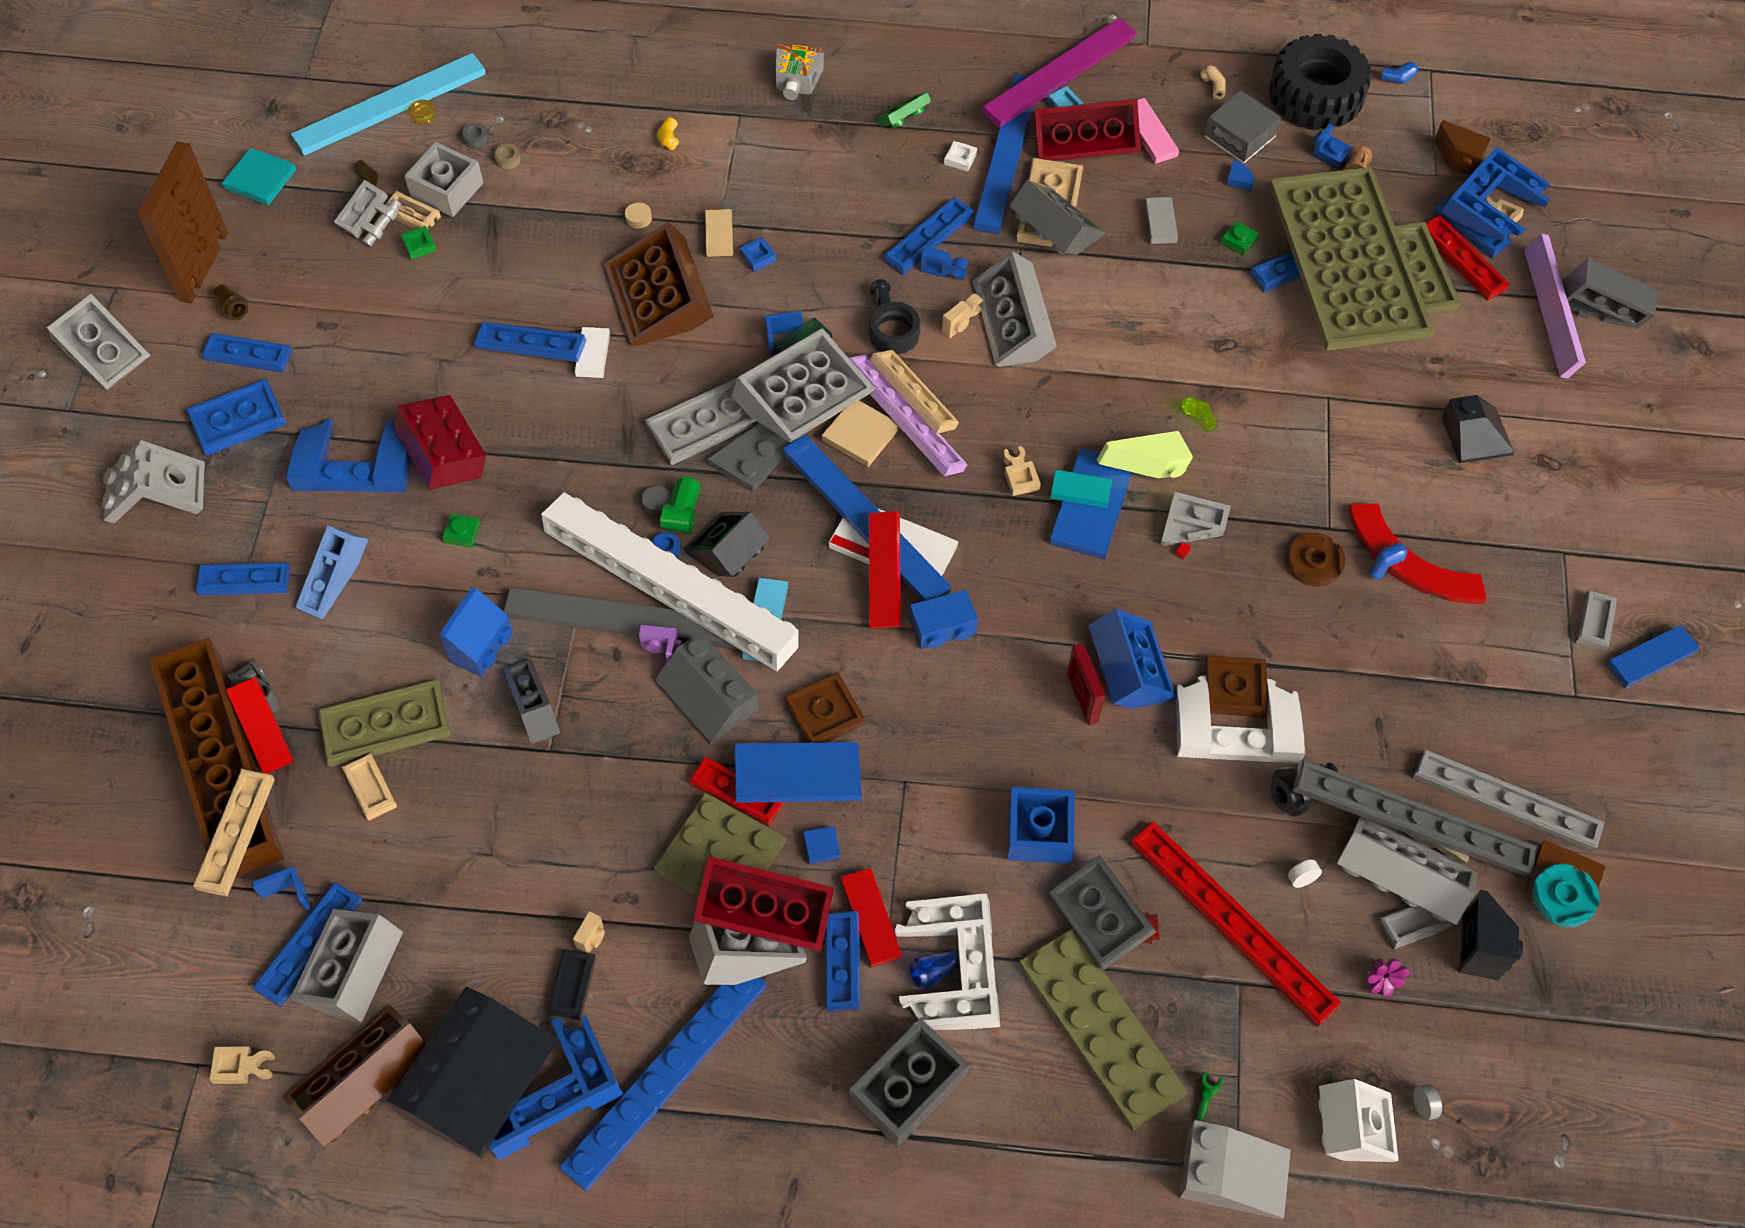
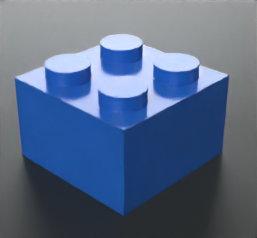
M1011 787L1008 806L1007 860L1071 864L1074 853L1075 790Z

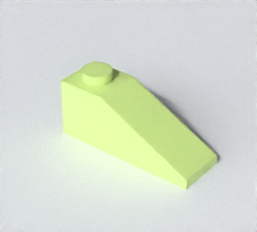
M1174 431L1106 442L1097 458V462L1100 465L1154 478H1175L1181 476L1186 471L1193 456L1180 432Z

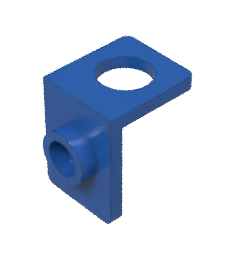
M802 312L765 316L770 356H774L773 335L803 331Z
M294 866L285 870H274L268 873L266 877L252 882V886L260 898L295 885L300 902L306 911L311 909L303 880Z

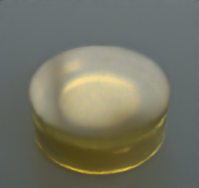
M417 100L409 107L410 117L416 124H428L436 117L434 105L428 100Z

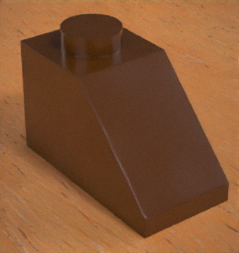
M1442 120L1434 142L1449 167L1472 175L1478 168L1491 138Z

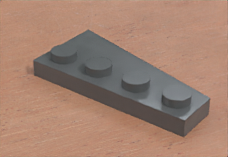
M759 423L707 459L708 465L749 491L754 492L785 457L783 448L792 442H788Z

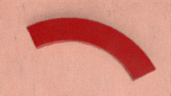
M1379 503L1350 504L1348 511L1353 527L1359 539L1363 540L1372 552L1371 556L1375 560L1383 548L1394 543H1401L1386 524ZM1406 548V558L1387 569L1390 574L1400 581L1425 594L1430 592L1446 597L1448 601L1467 604H1484L1487 600L1481 574L1462 573L1444 569L1425 561L1408 548Z

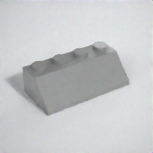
M1011 251L973 280L976 294L983 299L979 306L982 308L981 313L996 366L1002 367L1036 362L1057 347L1031 261Z
M1362 816L1359 817L1337 863L1343 866L1342 869L1346 873L1354 877L1362 876L1372 881V885L1383 892L1391 891L1401 896V899L1406 904L1412 907L1421 906L1430 911L1431 915L1437 920L1444 923L1450 921L1456 925L1475 893L1478 872L1381 823Z

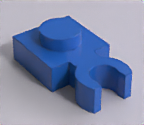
M924 247L921 259V272L944 278L951 274L956 279L964 280L967 274L968 260L964 258L952 259L948 252Z

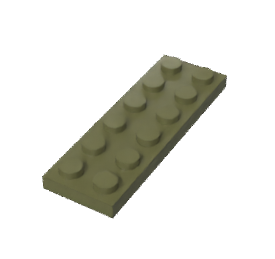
M1074 929L1020 960V968L1132 1131L1188 1095L1189 1092Z

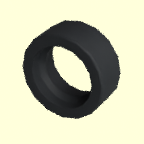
M893 301L883 303L871 313L869 337L871 343L879 351L893 350L896 354H903L913 349L918 343L920 318L913 307L902 302ZM889 320H899L908 324L910 331L902 336H888L879 330V326Z

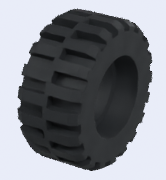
M1314 34L1311 37L1309 35L1301 36L1299 40L1295 39L1283 47L1276 59L1269 86L1270 98L1272 103L1276 105L1277 111L1281 115L1285 114V118L1291 123L1295 121L1300 127H1312L1311 130L1326 128L1329 124L1334 127L1336 125L1341 127L1357 117V114L1363 107L1371 83L1372 71L1364 53L1360 54V49L1356 45L1351 46L1348 40L1343 38L1341 40L1337 39L1334 35L1322 36V34ZM1307 78L1322 79L1333 85H1319L1309 81Z

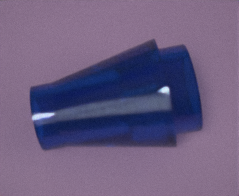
M949 950L943 953L916 958L914 963L909 965V972L914 984L919 989L924 987L930 989L950 972L959 968L960 962L956 953L953 950Z

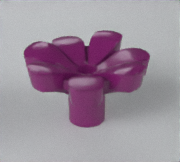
M1396 958L1389 959L1387 963L1383 959H1376L1372 963L1375 971H1370L1366 974L1371 993L1377 994L1382 991L1384 997L1393 995V986L1396 988L1403 987L1405 984L1403 978L1409 976V970L1405 966H1400L1401 963Z

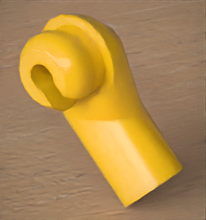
M667 117L657 132L658 141L663 147L666 146L668 150H674L679 143L678 139L673 136V131L678 123L672 117Z

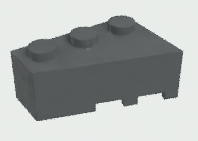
M1587 258L1562 280L1570 310L1578 312V317L1586 318L1587 315L1603 317V322L1638 329L1656 313L1657 289L1590 258Z

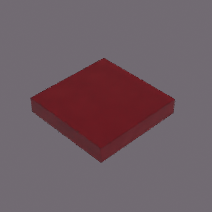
M1084 643L1074 645L1072 648L1067 677L1085 721L1088 725L1099 722L1105 693Z

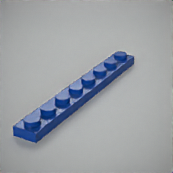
M759 977L736 985H721L560 1166L561 1171L587 1192L766 989V982Z

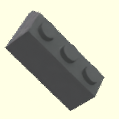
M1030 180L1025 182L1009 206L1017 212L1015 217L1025 224L1030 223L1035 227L1033 232L1044 240L1048 238L1052 241V248L1062 255L1066 253L1079 254L1105 233L1102 228L1053 188Z
M701 631L675 650L655 679L657 685L711 745L759 710L757 692Z

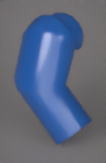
M1394 543L1383 548L1369 570V575L1381 580L1388 567L1402 562L1406 558V547L1402 543Z

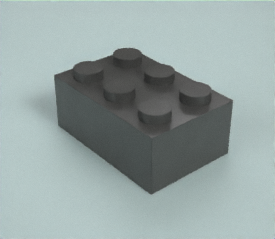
M920 1018L849 1089V1100L898 1148L968 1076L970 1064Z

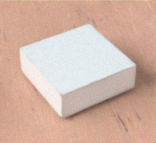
M953 141L945 156L944 165L968 172L977 155V148Z

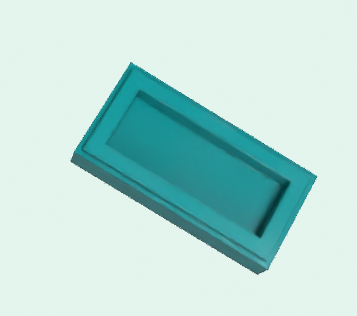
M1056 470L1050 499L1107 508L1112 479Z

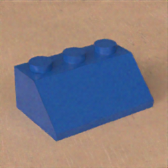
M1114 609L1088 625L1092 635L1091 642L1097 651L1100 660L1099 667L1105 676L1108 685V695L1113 704L1135 709L1177 699L1151 621L1119 609Z

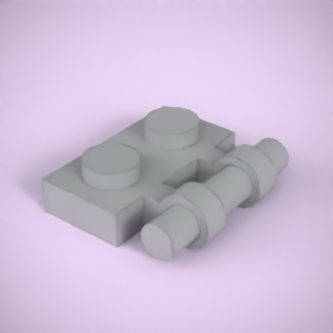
M364 180L334 223L356 238H359L363 231L368 232L362 241L371 247L376 239H381L384 234L382 231L389 221H394L398 215L396 212L402 204L394 198L388 206L383 204L388 198L387 194ZM378 211L381 215L375 224L369 223Z

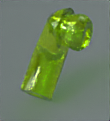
M1187 397L1183 400L1182 408L1184 413L1201 420L1205 431L1210 432L1218 427V423L1207 402L1192 397Z

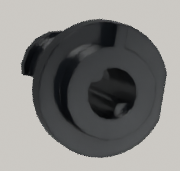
M1331 762L1327 763L1326 766L1320 764L1322 767L1338 772ZM1286 766L1277 769L1273 773L1271 794L1275 804L1281 810L1295 817L1308 811L1312 798L1292 791L1297 771L1292 767Z

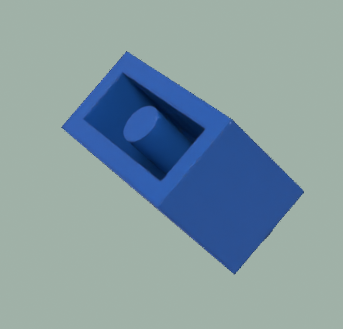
M967 590L910 605L909 620L920 649L927 647L936 648L945 642L955 639L965 640L977 633L978 617Z

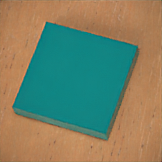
M250 148L225 178L222 185L225 190L269 206L295 173L296 167L294 163Z

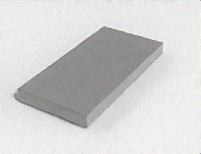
M737 378L645 419L646 427L670 465H674L759 424L732 397Z

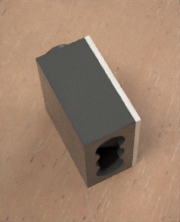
M1241 90L1209 116L1204 137L1244 164L1276 137L1281 117Z

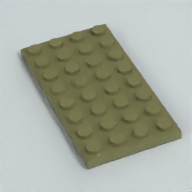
M1372 167L1271 179L1269 187L1326 351L1432 338L1435 330Z

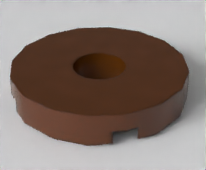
M1316 532L1304 533L1294 540L1288 548L1286 555L1288 570L1295 579L1305 585L1314 587L1328 586L1335 582L1344 570L1346 558L1342 547L1339 544L1337 546L1332 541L1333 538L1328 535ZM1317 555L1321 557L1323 562L1320 564L1313 563L1308 556Z

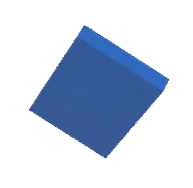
M267 378L186 409L206 456L287 425Z

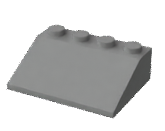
M822 328L739 376L732 397L751 418L788 442H792L872 393L875 388Z

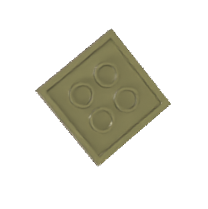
M705 793L654 867V871L659 876L695 896L702 865L708 856L767 871L785 844L786 838Z

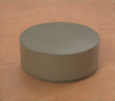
M513 144L500 145L494 151L496 164L502 169L515 168L521 162L520 151Z

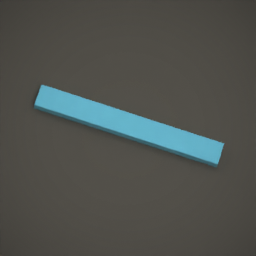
M471 53L291 133L292 139L305 156L486 75L485 69L476 56Z

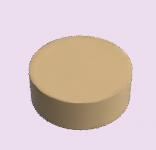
M644 203L629 205L625 210L627 224L635 229L647 227L652 221L650 207Z

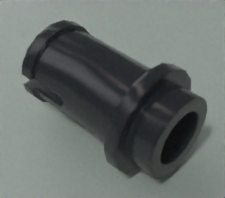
M884 279L873 281L870 287V293L874 296L876 307L883 303L891 302L889 294L891 286Z

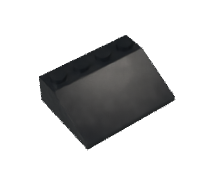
M466 986L387 1102L401 1118L481 1159L558 1041L496 1000Z

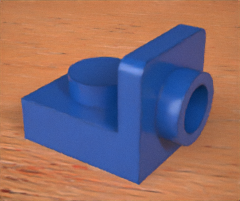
M1329 124L1324 131L1319 130L1313 140L1315 148L1312 156L1339 170L1350 157L1349 153L1353 147L1331 136L1334 126Z

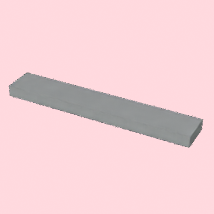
M1426 749L1421 754L1413 779L1588 851L1594 852L1598 847L1605 824L1604 821Z

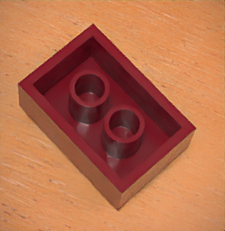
M451 395L397 406L394 430L428 490L482 478L486 454Z

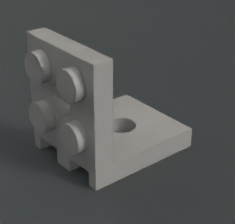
M139 440L126 454H122L118 462L112 468H108L104 474L103 483L106 484V489L101 503L102 508H104L103 520L115 524L142 497L198 514L203 510L205 462ZM169 474L174 475L178 479L179 484L174 483L170 479Z

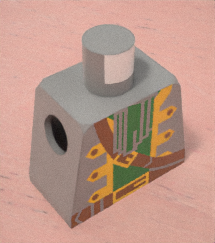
M777 42L776 89L783 91L784 97L789 100H795L798 97V93L811 94L824 70V49Z

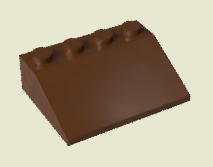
M669 222L604 263L632 346L692 331L714 317L686 238Z

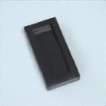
M563 949L547 1011L550 1016L581 1021L596 961L595 954Z

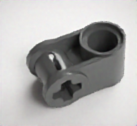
M253 658L249 660L248 665L237 672L226 674L233 687L257 677L273 713L278 710L280 706L279 698Z

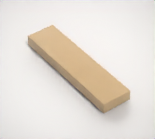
M893 350L872 354L869 361L936 434L955 430L959 423L958 420Z
M241 769L193 886L196 890L228 896L275 780L272 775Z

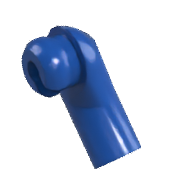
M1407 62L1398 69L1384 67L1381 80L1404 84L1417 74L1418 67L1414 62Z

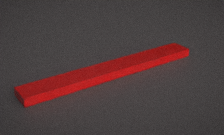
M1154 821L1149 823L1131 839L1130 845L1316 1027L1322 1024L1341 1005V1001Z

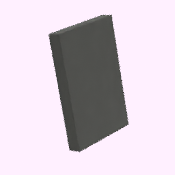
M1100 855L1048 891L1103 970L1156 933L1150 922Z

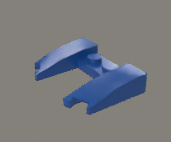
M1496 147L1450 198L1441 212L1476 232L1500 240H1505L1510 234L1521 236L1526 229L1486 202V198L1496 187H1499L1516 197L1545 207L1550 201V197L1542 195L1541 190H1547L1550 183Z
M331 418L322 420L323 424L309 429L303 427L293 449L286 477L292 491L406 492L411 458L394 430L395 421L387 419L376 462L326 461L333 426Z
M582 1016V1027L564 1028L562 1018L551 1020L573 1072L518 1101L490 1144L491 1150L499 1161L530 1145L528 1137L587 1106H590L593 1111L623 1095L586 1016Z

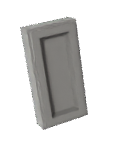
M1172 197L1146 198L1145 208L1150 243H1177L1178 233Z
M1591 590L1586 592L1576 638L1577 644L1604 652L1608 649L1617 598Z
M1410 906L1383 916L1378 921L1393 950L1450 929L1453 925L1450 921L1444 923L1437 920L1431 915L1430 911L1421 906Z

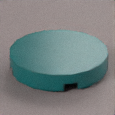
M1554 864L1544 869L1533 882L1531 894L1534 905L1539 913L1552 924L1565 928L1578 927L1588 922L1597 911L1600 900L1597 885L1583 870L1580 872L1569 864Z

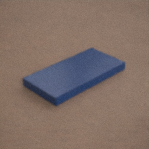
M1080 448L1072 473L1112 479L1107 508L1063 501L1049 544L1105 560L1132 472L1100 465L1097 462L1100 453Z
M858 742L735 744L736 803L861 801L862 790Z

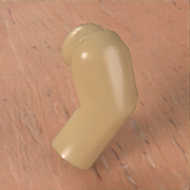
M1212 65L1202 69L1200 75L1203 81L1209 82L1211 80L1213 83V97L1215 99L1224 98L1226 79Z

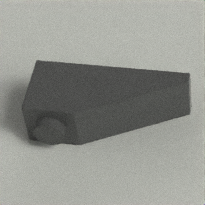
M532 659L503 668L531 744L548 740L552 736L560 734L551 704Z

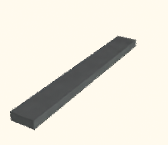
M510 587L504 612L511 619L639 636L641 625L677 628L678 640H682L684 643L701 631L715 647L738 649L672 609Z
M1301 760L1298 763L1292 790L1296 793L1524 877H1528L1533 873L1536 845L1312 762Z

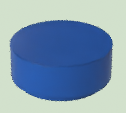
M659 533L651 541L653 545L663 551L671 552L676 558L680 554V541L673 533Z

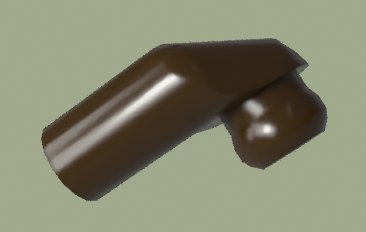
M363 160L357 161L354 165V170L362 178L361 182L358 181V186L366 180L376 187L379 177L378 172Z

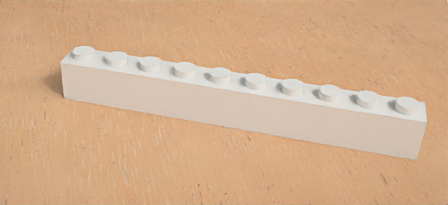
M564 492L541 514L545 533L775 671H778L797 650L798 630L790 622L780 620L766 608L758 607L748 601L742 594L734 593L724 587L717 579H711L700 573L695 566L683 563L671 552L663 551L653 545L649 539L639 537L625 525L617 524L610 520L603 512L595 511L588 507L581 499L573 498Z

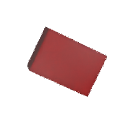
M1182 542L1175 551V556L1183 560L1191 551L1192 546Z

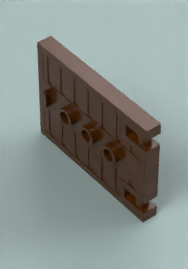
M176 141L137 215L179 301L192 304L196 297L193 289L194 287H201L220 250L218 240H225L228 232L191 145Z

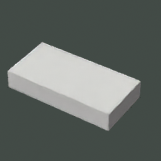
M582 327L581 334L585 335L587 341L579 362H576V377L603 378L610 330L609 328Z

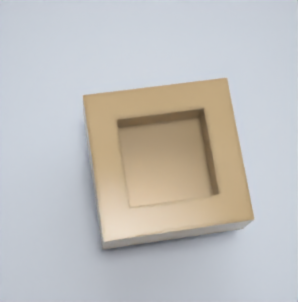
M590 911L573 938L577 951L583 953H590L593 947L597 948L605 934L601 917Z

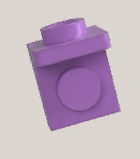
M641 625L639 639L642 650L655 654L666 652L667 662L675 650L683 644L682 640H678L677 628Z

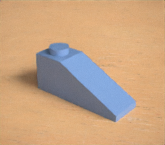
M327 525L295 608L323 619L357 569L368 539L346 529Z

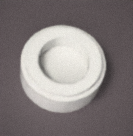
M1309 859L1295 865L1289 871L1288 878L1294 887L1299 888L1315 881L1321 875L1322 870L1315 860Z

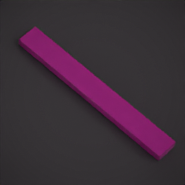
M1119 17L984 105L982 113L998 128L1002 127L1135 39L1137 32Z

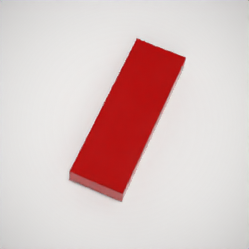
M254 677L227 689L226 692L262 772L269 774L295 762L258 678Z
M706 756L689 779V785L711 795L767 827H770L785 803H736L735 772Z
M868 868L841 877V883L850 909L859 913V935L870 967L873 968L901 959L902 953L872 869Z

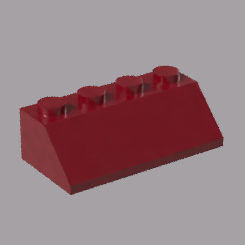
M1138 99L1033 109L1038 159L1057 161L1141 152Z
M708 856L703 862L696 890L693 921L821 952L834 887Z

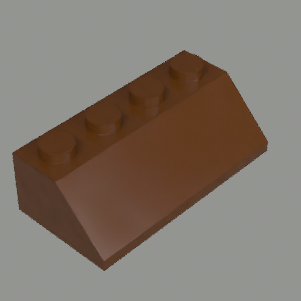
M389 1005L284 1095L283 1099L301 1122L325 1147L330 1142L338 1140L345 1133L346 1128L357 1118L368 1114L373 1108L374 1103L384 1094H389L395 1090L426 1045V1042L412 1025Z

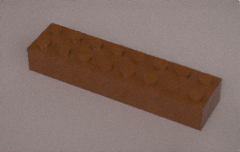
M210 637L149 658L206 853L241 769L257 772L244 729L226 692L231 687L220 653ZM267 801L235 878L285 859Z

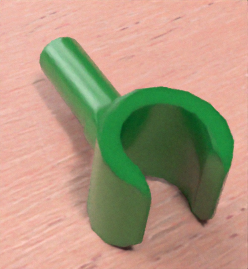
M1208 1071L1204 1073L1199 1083L1202 1095L1195 1120L1202 1122L1204 1121L1211 1098L1218 1093L1222 1085L1221 1076H1219L1216 1086L1209 1085L1206 1081Z

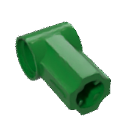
M687 476L676 480L670 502L665 504L662 510L661 529L686 534L691 533L695 520V506L701 491V483Z

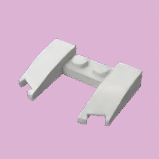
M1206 675L1197 677V683L1183 688L1181 684L1177 685V757L1296 764L1303 759L1305 754L1304 732L1298 692L1294 691L1291 694L1276 687V681L1267 679L1268 729L1211 726Z
M987 893L908 901L906 908L912 911L906 926L897 924L895 928L896 936L958 935L962 990L899 996L902 1007L910 1006L918 1020L921 1018L933 1030L1000 1027L991 936L990 903Z

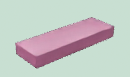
M1145 98L1138 100L1140 141L1154 163L1178 157L1179 149Z

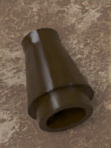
M219 285L214 289L213 295L217 299L226 318L240 320L248 313L246 298L232 291L226 285Z

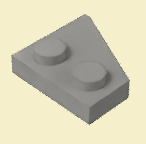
M1175 492L1160 545L1168 546L1223 536L1231 506Z

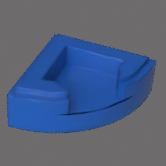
M1234 160L1227 185L1252 191L1254 184L1252 172L1247 166Z

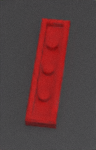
M1441 215L1426 222L1438 252L1487 301L1508 290L1510 283Z
M897 510L869 513V628L873 630L901 627L900 513Z

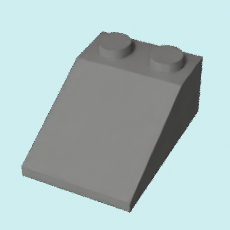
M92 294L47 327L50 338L106 391L151 357Z
M694 922L689 936L703 984L707 985L740 984L803 964L807 959L803 948Z
M1194 1120L1187 1135L1180 1198L1283 1220L1291 1150L1230 1127Z

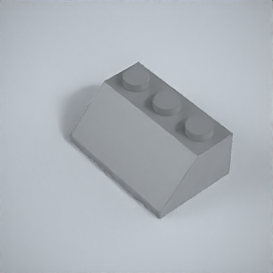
M333 909L290 999L338 1019L362 1022L397 948L403 931L379 914Z

